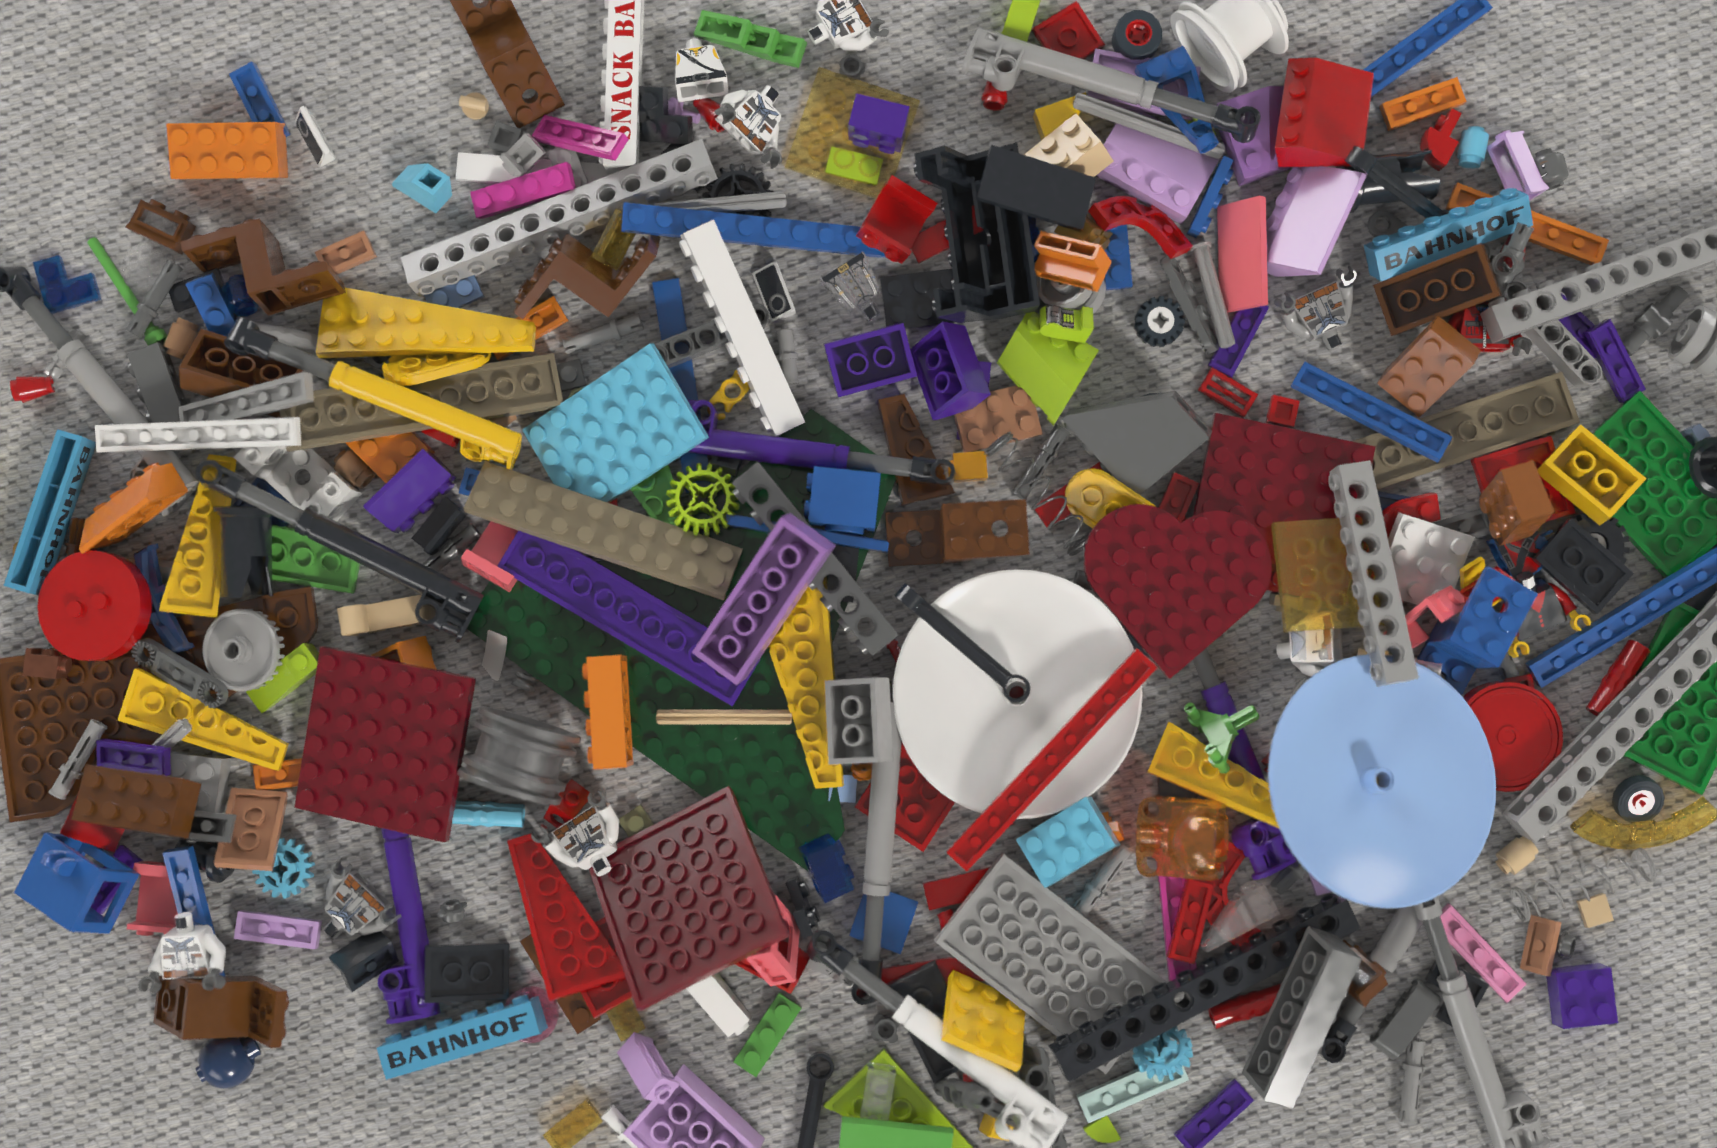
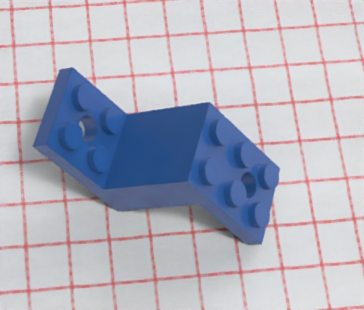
M1489 566L1485 567L1460 615L1451 617L1442 623L1439 619L1437 620L1429 635L1430 638L1424 644L1417 660L1442 663L1441 673L1444 675L1445 681L1462 696L1476 669L1500 666L1538 593ZM1496 597H1500L1505 604L1503 611L1500 613L1496 612L1492 607V601Z

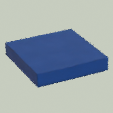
M890 892L889 896H885L881 948L901 954L918 901ZM866 894L862 896L849 933L850 937L862 941L864 938Z

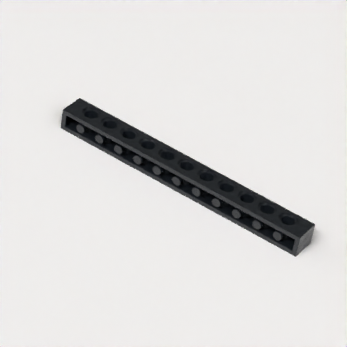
M1329 894L1323 897L1319 904L1298 910L1296 916L1288 920L1282 919L1272 925L1273 928L1265 932L1252 934L1248 938L1249 942H1244L1241 946L1239 944L1231 945L1224 950L1225 953L1218 957H1209L1203 960L1196 969L1192 971L1184 970L1176 975V979L1168 983L1162 982L1155 985L1151 992L1143 996L1137 995L1130 998L1127 1004L1119 1009L1112 1008L1107 1010L1103 1017L1098 1020L1084 1022L1078 1027L1079 1030L1056 1037L1054 1043L1048 1046L1063 1076L1068 1082H1071L1289 967L1308 926L1335 934L1340 939L1361 929L1348 900L1337 894ZM1324 916H1328L1327 923L1320 927L1321 919ZM1304 928L1303 936L1300 939H1296L1297 931ZM1280 941L1279 949L1272 952L1273 944ZM1256 953L1255 962L1248 965L1249 956ZM1232 966V973L1228 977H1223L1224 970ZM1208 979L1207 987L1199 990L1200 982ZM1180 992H1184V998L1180 1002L1175 1003V996ZM1155 1005H1160L1159 1012L1155 1015H1150L1151 1008ZM1130 1018H1136L1134 1026L1131 1028L1125 1027L1126 1022ZM1105 1031H1112L1111 1037L1108 1040L1101 1041V1036ZM1086 1043L1087 1049L1085 1052L1077 1054V1047Z

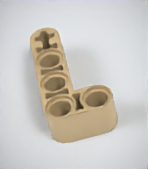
M422 594L368 605L358 604L337 608L341 635L349 637L359 636L362 633L380 632L388 628H401L419 623L415 617V609ZM424 606L419 614L423 619L431 620L435 617L436 611L432 606Z

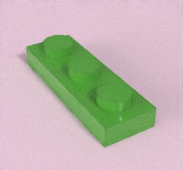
M779 992L733 1062L754 1077H757L802 1009V1006Z

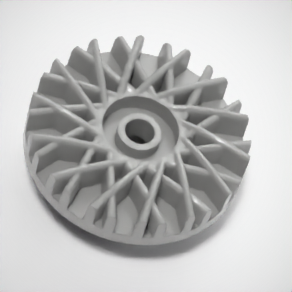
M233 609L227 611L211 623L203 641L205 666L209 674L222 681L227 689L248 691L266 686L265 682L273 680V675L279 673L275 671L276 667L283 664L279 659L285 657V655H280V648L285 647L284 644L280 643L284 638L277 636L276 631L280 629L279 627H274L276 622L267 620L268 615L263 614L261 611H253V609Z

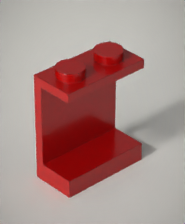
M891 175L883 185L856 237L860 238L866 246L876 248L884 253L889 260L902 264L912 252L910 249L926 219L933 213L938 203Z

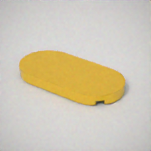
M491 353L391 356L388 359L389 363L382 365V371L386 380L401 386L416 385L479 368L490 360Z
M1099 469L1079 471L1069 480L1065 490L1069 511L1073 515H1081L1083 522L1092 529L1105 515L1120 507L1134 504L1155 506L1107 472Z

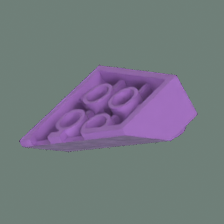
M1267 86L1220 102L1237 109L1251 106L1256 108L1261 115L1256 135L1248 143H1240L1232 137L1231 133L1219 130L1228 158L1233 159L1231 166L1239 187L1290 169V167H1278L1275 151L1284 86Z

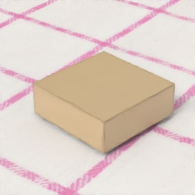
M1600 893L1591 896L1590 902L1586 898L1576 901L1586 928L1614 920L1606 894Z

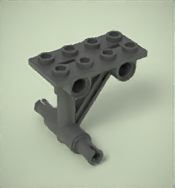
M1023 1042L1022 1066L1017 1072L1006 1069L1056 1106L1054 1097L1056 1088L1053 1080L1050 1078L1048 1068L1050 1066V1059L1043 1047ZM943 1078L934 1083V1088L939 1089L934 1092L942 1096L946 1102L954 1104L956 1108L963 1107L971 1111L979 1110L997 1119L1005 1107L991 1100L994 1098V1095L976 1081L966 1082L956 1078ZM1006 1118V1124L1015 1130L1016 1125L1014 1121ZM1062 1130L1050 1148H1067V1141L1062 1134Z

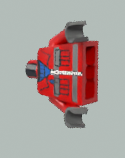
M1489 301L1454 313L1447 322L1479 348L1480 352H1504L1510 349V346H1513V356H1519L1521 349L1528 355L1532 346L1531 340L1522 337L1521 334L1492 344L1480 313L1489 308Z

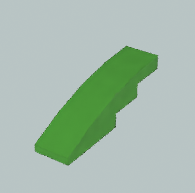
M706 10L701 11L693 34L697 38L796 68L800 67L807 46V42L804 39L780 34L777 29L754 25L748 19Z

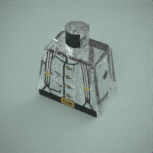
M861 252L820 279L822 287L849 316L860 310L867 322L881 314L873 302L881 296V289L864 252Z

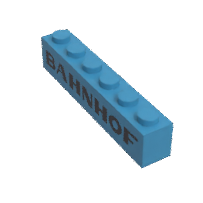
M1508 188L1502 190L1500 195L1492 198H1480L1473 205L1453 208L1446 215L1426 218L1423 221L1424 223L1416 226H1404L1398 229L1397 233L1389 236H1377L1373 238L1372 242L1364 244L1369 274L1381 282L1477 244H1484L1514 233L1517 222L1533 226L1529 195L1516 188Z
M57 429L3 586L39 596L45 578L56 565L70 519L72 518L96 448V442Z
M528 994L512 999L513 1004L503 1006V1002H499L486 1007L487 1011L478 1014L477 1010H472L462 1014V1019L452 1021L450 1017L436 1022V1027L430 1029L423 1025L410 1030V1035L402 1037L401 1033H396L386 1037L385 1043L377 1047L386 1080L541 1034L548 1026L539 996L529 998Z

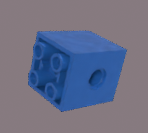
M814 466L813 473H808L807 492H811V500H805V519H809L810 526L825 527V531L851 535H863L864 531L875 532L881 473Z

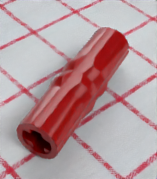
M1628 640L1615 662L1609 667L1608 673L1602 678L1601 684L1586 706V710L1597 717L1635 678L1637 671L1650 650L1637 641Z
M1282 983L1239 995L1209 1008L1208 1013L1213 1027L1218 1029L1269 1013Z

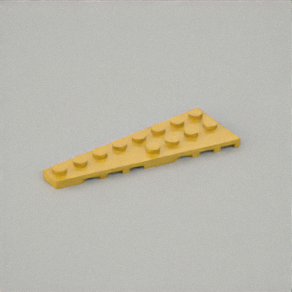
M345 287L346 293L323 299L315 353L318 358L529 352L534 351L536 327L534 322Z
M827 576L823 580V586L826 590H828ZM808 586L769 644V652L781 688L784 690L789 712L792 713L797 729L796 732L801 741L815 789L843 787L842 764H828L825 681L835 680L830 612L820 601L823 594L816 587L812 590Z

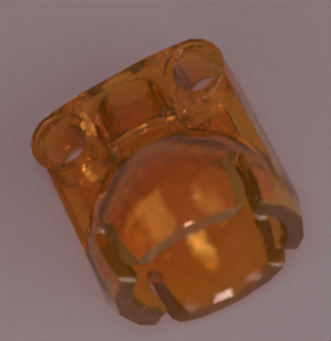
M1152 795L1143 799L1139 804L1136 822V863L1139 873L1148 878L1161 876L1205 881L1221 879L1225 871L1222 862L1227 860L1229 846V819L1226 815V805L1215 800L1163 797L1161 795ZM1150 801L1157 803L1159 806L1158 815H1153L1149 811L1148 805ZM1149 856L1156 859L1158 865L1156 870L1148 867L1147 858Z

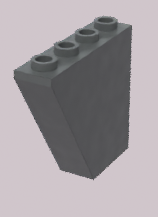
M1176 390L1070 409L1062 418L1065 422L1064 427L1071 435L1078 436L1088 454L1097 457L1101 462L1100 466L1103 471L1113 475L1117 480L1139 495L1209 439L1212 430Z

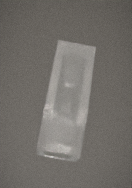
M1253 880L1239 887L1240 891L1231 897L1200 941L1199 947L1201 950L1209 952L1280 914L1265 884L1255 883Z
M868 1062L859 1118L888 1121L896 1075L895 1066Z

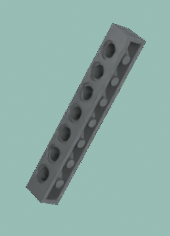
M758 462L732 482L736 487L732 491L742 504L746 501L754 509L750 514L760 526L765 523L772 532L776 525L772 524L771 516L775 511L780 510L785 512L786 515L789 513L793 514L811 527ZM759 489L768 491L769 498L764 504H757L754 501V494ZM831 552L809 587L812 590L816 587L823 594L820 601L829 612L833 609L836 610L841 617L837 620L846 633L852 630L858 637L855 644L864 655L870 652L873 656L896 638L898 633ZM832 574L838 577L839 585L835 590L829 591L823 586V580L827 575ZM846 596L854 597L857 602L856 608L852 612H845L840 606L841 600ZM868 617L873 620L874 629L871 633L864 634L859 631L858 622L860 619Z

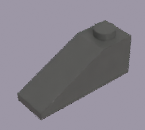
M195 811L188 839L160 834L154 835L180 840L231 843L237 815Z

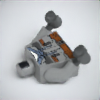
M1348 266V274L1344 276L1343 270L1339 268L1336 270V276L1341 280L1339 284L1337 281L1332 282L1297 299L1285 292V303L1276 298L1274 304L1282 309L1281 315L1286 328L1298 337L1306 338L1308 342L1322 337L1328 351L1342 345L1343 343L1337 329L1348 324V319L1351 316L1353 302L1352 282L1356 279V271L1351 266Z
M340 857L331 865L330 871L332 874L325 897L328 904L324 909L332 917V920L323 928L327 935L336 939L345 930L351 936L357 933L365 936L381 932L401 918V914L395 916L392 913L391 908L394 907V904L386 900L356 870L349 872L353 867L352 864H349L346 868L343 867L341 864L342 858Z

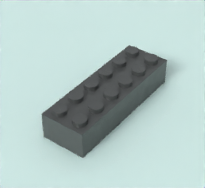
M1308 926L1243 1068L1242 1074L1266 1101L1290 1108L1294 1107L1297 1098L1301 1095L1305 1080L1313 1069V1063L1317 1054L1324 1045L1329 1028L1336 1019V1013L1341 1002L1347 995L1353 976L1359 969V963L1362 958L1335 934Z

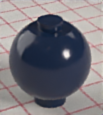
M250 1037L212 1038L201 1048L198 1056L199 1066L195 1067L202 1082L207 1080L209 1085L213 1087L229 1089L242 1084L251 1075L255 1066V1058L262 1053L256 1040Z

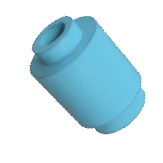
M1470 126L1468 130L1461 132L1457 153L1459 166L1476 169L1485 160L1489 134L1484 132V128Z

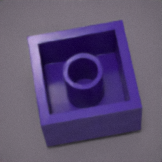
M856 93L848 124L849 140L859 147L867 148L868 145L879 147V151L887 154L901 153L908 125L910 106Z
M1601 963L1552 968L1550 976H1546L1552 1024L1562 1029L1618 1023L1611 967Z

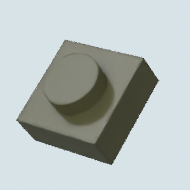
M641 804L619 818V823L629 837L654 825Z

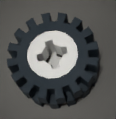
M1159 296L1156 299L1153 297L1149 301H1145L1138 309L1134 318V329L1137 330L1138 338L1141 337L1143 339V343H1149L1152 347H1164L1173 343L1182 333L1183 325L1185 324V319H1183L1184 312L1183 310L1180 311L1178 303L1174 304L1172 302L1173 299H1164V296Z

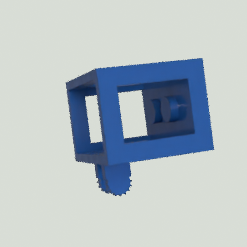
M45 832L14 893L69 932L110 934L140 874L102 848L61 834ZM85 854H88L107 868H100L85 858ZM103 881L120 882L121 884L105 916L91 908Z

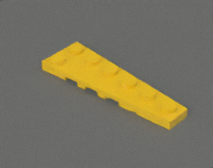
M208 454L207 460L216 461L221 466L235 472L237 460L234 457ZM215 468L207 469L203 474V479L207 481L214 480L218 475V470ZM200 482L159 611L216 618L221 590V522L218 512L213 511V507L231 506L232 499L213 489L206 488Z
M134 669L118 721L164 734L175 722L185 718L192 725V730L181 741L276 771L281 769L289 743L218 707L208 708L198 699L191 698L143 669Z
M1167 723L1147 773L1280 829L1272 808L1269 783L1261 778H1257L1246 771L1245 768L1237 763H1233L1229 759H1227V763L1230 766L1229 772L1225 774L1220 773L1218 768L1210 764L1208 760L1209 755L1205 751V744L1173 723Z

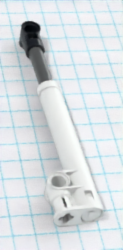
M821 930L813 935L807 946V954L812 961L823 963L839 976L841 974L846 976L894 1013L892 1018L899 1024L902 1023L903 1027L1006 1104L995 1122V1131L1000 1138L1011 1140L1017 1146L1022 1145L1025 1148L1051 1147L1067 1121V1114L1005 1067L942 1041L943 1020L923 1005L916 1003V1000L911 996L907 995L906 998L901 996L852 959L854 955L838 944L831 932ZM815 942L824 943L827 951H820L816 947ZM1006 1118L1014 1121L1016 1125L1015 1130L1007 1127Z

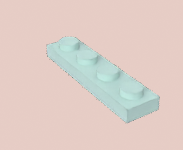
M1182 1066L1184 1073L1182 1076L1175 1072L1173 1073L1174 1080H1170L1168 1075H1165L1162 1082L1159 1081L1157 1075L1149 1079L1146 1071L1141 1073L1138 1068L1076 1096L1087 1122L1090 1123L1184 1083L1189 1078L1184 1066Z

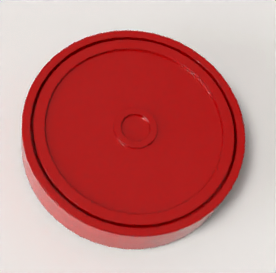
M93 550L85 553H74L57 563L45 578L38 598L39 623L49 643L63 655L83 661H107L127 653L144 635L152 611L150 588L137 566L120 555Z
M1493 681L1481 684L1463 696L1480 722L1487 738L1495 768L1497 791L1514 792L1526 789L1561 753L1563 729L1560 717L1550 700L1538 690L1516 682Z

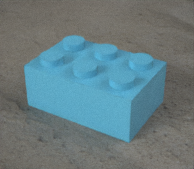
M1092 796L1083 798L1016 839L1044 888L1052 886L1120 845Z

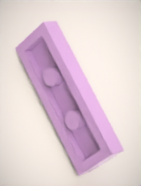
M240 910L237 913L234 939L317 949L319 947L322 920Z

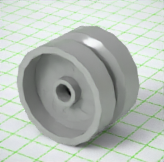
M1037 276L1038 294L1047 306L1056 305L1062 309L1081 310L1082 306L1093 308L1094 314L1100 308L1105 298L1106 284L1104 279L1098 292Z
M1703 305L1695 307L1680 324L1669 347L1668 357L1683 365L1690 362V367L1703 375L1711 374L1716 370L1717 313Z

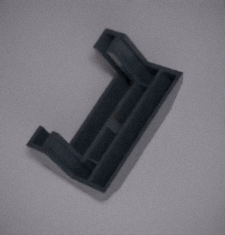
M1017 142L1001 146V148L1019 153ZM943 145L915 153L916 163H914V173L918 181L942 191L943 199H941L940 204L942 212L945 214L946 225L944 233L949 242L948 261L953 271L951 285L954 293L934 289V298L932 300L934 312L938 318L958 323L1004 319L1035 312L1040 306L1028 216L976 200L989 150L967 156ZM973 205L975 208L977 227L984 229L983 231L975 235L973 230Z

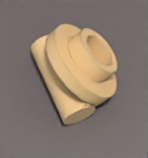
M473 92L466 96L461 95L459 98V106H462V110L468 118L478 120L488 113L489 103L484 95Z

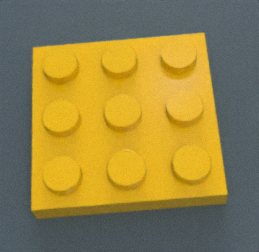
M953 970L948 976L941 1040L1017 1072L1022 1066L1025 1011L995 988Z

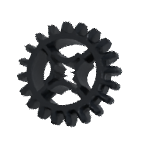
M742 163L739 170H735L734 164H730V172L727 173L721 167L719 169L721 176L713 181L714 184L709 183L705 185V188L710 192L702 193L703 199L717 197L720 190L730 182V192L721 197L736 196V189H738L739 195L770 193L774 191L768 190L771 187V183L769 180L763 181L764 173L761 172L754 176L756 172L755 167L752 166L746 172L745 164ZM739 181H746L752 184L759 192L742 189ZM768 209L756 210L752 216L771 217L772 213ZM745 211L736 212L737 214L745 215Z

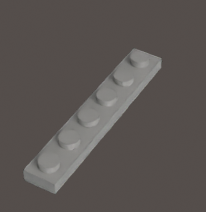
M301 372L179 407L180 422L250 419L314 401L312 373Z

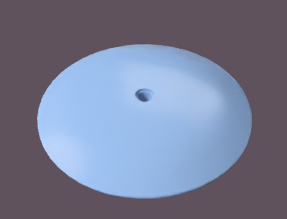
M1370 655L1353 656L1337 661L1310 677L1292 696L1283 710L1275 729L1269 755L1268 778L1272 808L1281 833L1294 856L1327 889L1345 899L1370 907L1403 908L1429 901L1454 886L1468 872L1482 851L1490 832L1496 803V779L1492 753L1485 733L1474 712L1464 698L1441 676L1427 667L1416 663L1419 679L1376 687V683L1370 675ZM1385 655L1386 659L1392 662L1393 656ZM1376 776H1377L1378 779H1379V784H1378V785H1377V783H1376Z

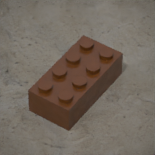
M1482 243L1373 285L1391 336L1430 323L1437 316L1443 318L1502 296Z
M200 329L179 366L180 388L210 398L305 372L272 358L266 360L249 352L247 355L236 354L225 346L224 341L227 336ZM280 410L265 414L275 418H281Z
M85 765L72 820L93 825L188 839L201 783L178 777Z

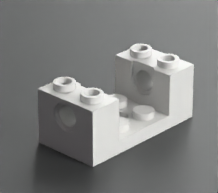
M286 446L245 447L234 457L252 475L265 479L292 505L302 510L309 507L317 511L318 514H323L335 521H338L363 494L337 473L334 467L313 448L287 452ZM302 470H307L311 476L310 481L305 485H300L297 481V475Z

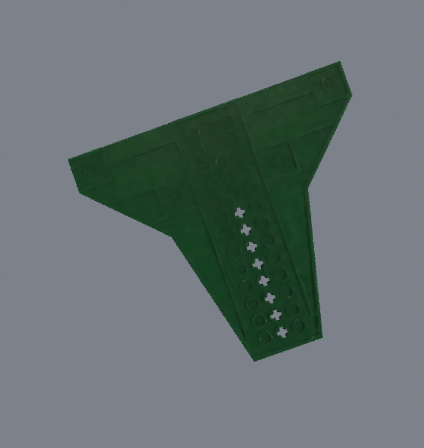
M810 409L803 415L805 423L779 436L836 444V446H850V451L875 454L813 409ZM749 461L738 471L736 476L731 477L727 484L735 481L756 464L757 461ZM758 462L805 519L804 512L802 511L804 506L801 503L803 500L811 499V492H807L808 473H813L814 469ZM880 474L875 532L864 531L863 535L856 536L874 538L895 484V475ZM759 489L754 494V501L757 504H764L769 498L768 491L764 489ZM722 490L717 493L713 500L720 512L726 502ZM707 497L703 502L709 505ZM739 500L734 501L739 504V510H731L735 515L753 518L750 512L754 509L747 501L744 504ZM775 511L771 516V521L778 522L781 517L786 515L785 512ZM700 512L695 516L692 515L691 517L696 519H710L713 516L710 517L707 513ZM721 524L718 525L720 528V533L718 534L714 532L713 528L709 529L708 537L743 549L724 601L606 560L595 562L708 628L768 538V533L730 526L724 528ZM811 526V528L825 530V527ZM699 529V534L704 535V529ZM859 549L856 582L869 550ZM517 580L510 592L491 581L482 591L484 597L467 628L470 632L484 642H487L488 630L506 636L505 656L589 716L590 708H585L584 692L588 691V680L583 679L582 672L583 663H587L586 657L626 655L633 748L704 798L728 786L732 788L748 829L812 875L815 874L844 833L845 827L838 787H833L830 801H828L829 788L815 789L805 759L806 756L796 732L797 729L793 717L792 723L789 725L657 724L656 712L659 709L789 710L784 690L781 688L769 652V646L761 656L758 665L735 704L731 706ZM841 601L840 606L845 611L848 602ZM835 609L830 611L832 643L840 625L837 620L841 618Z

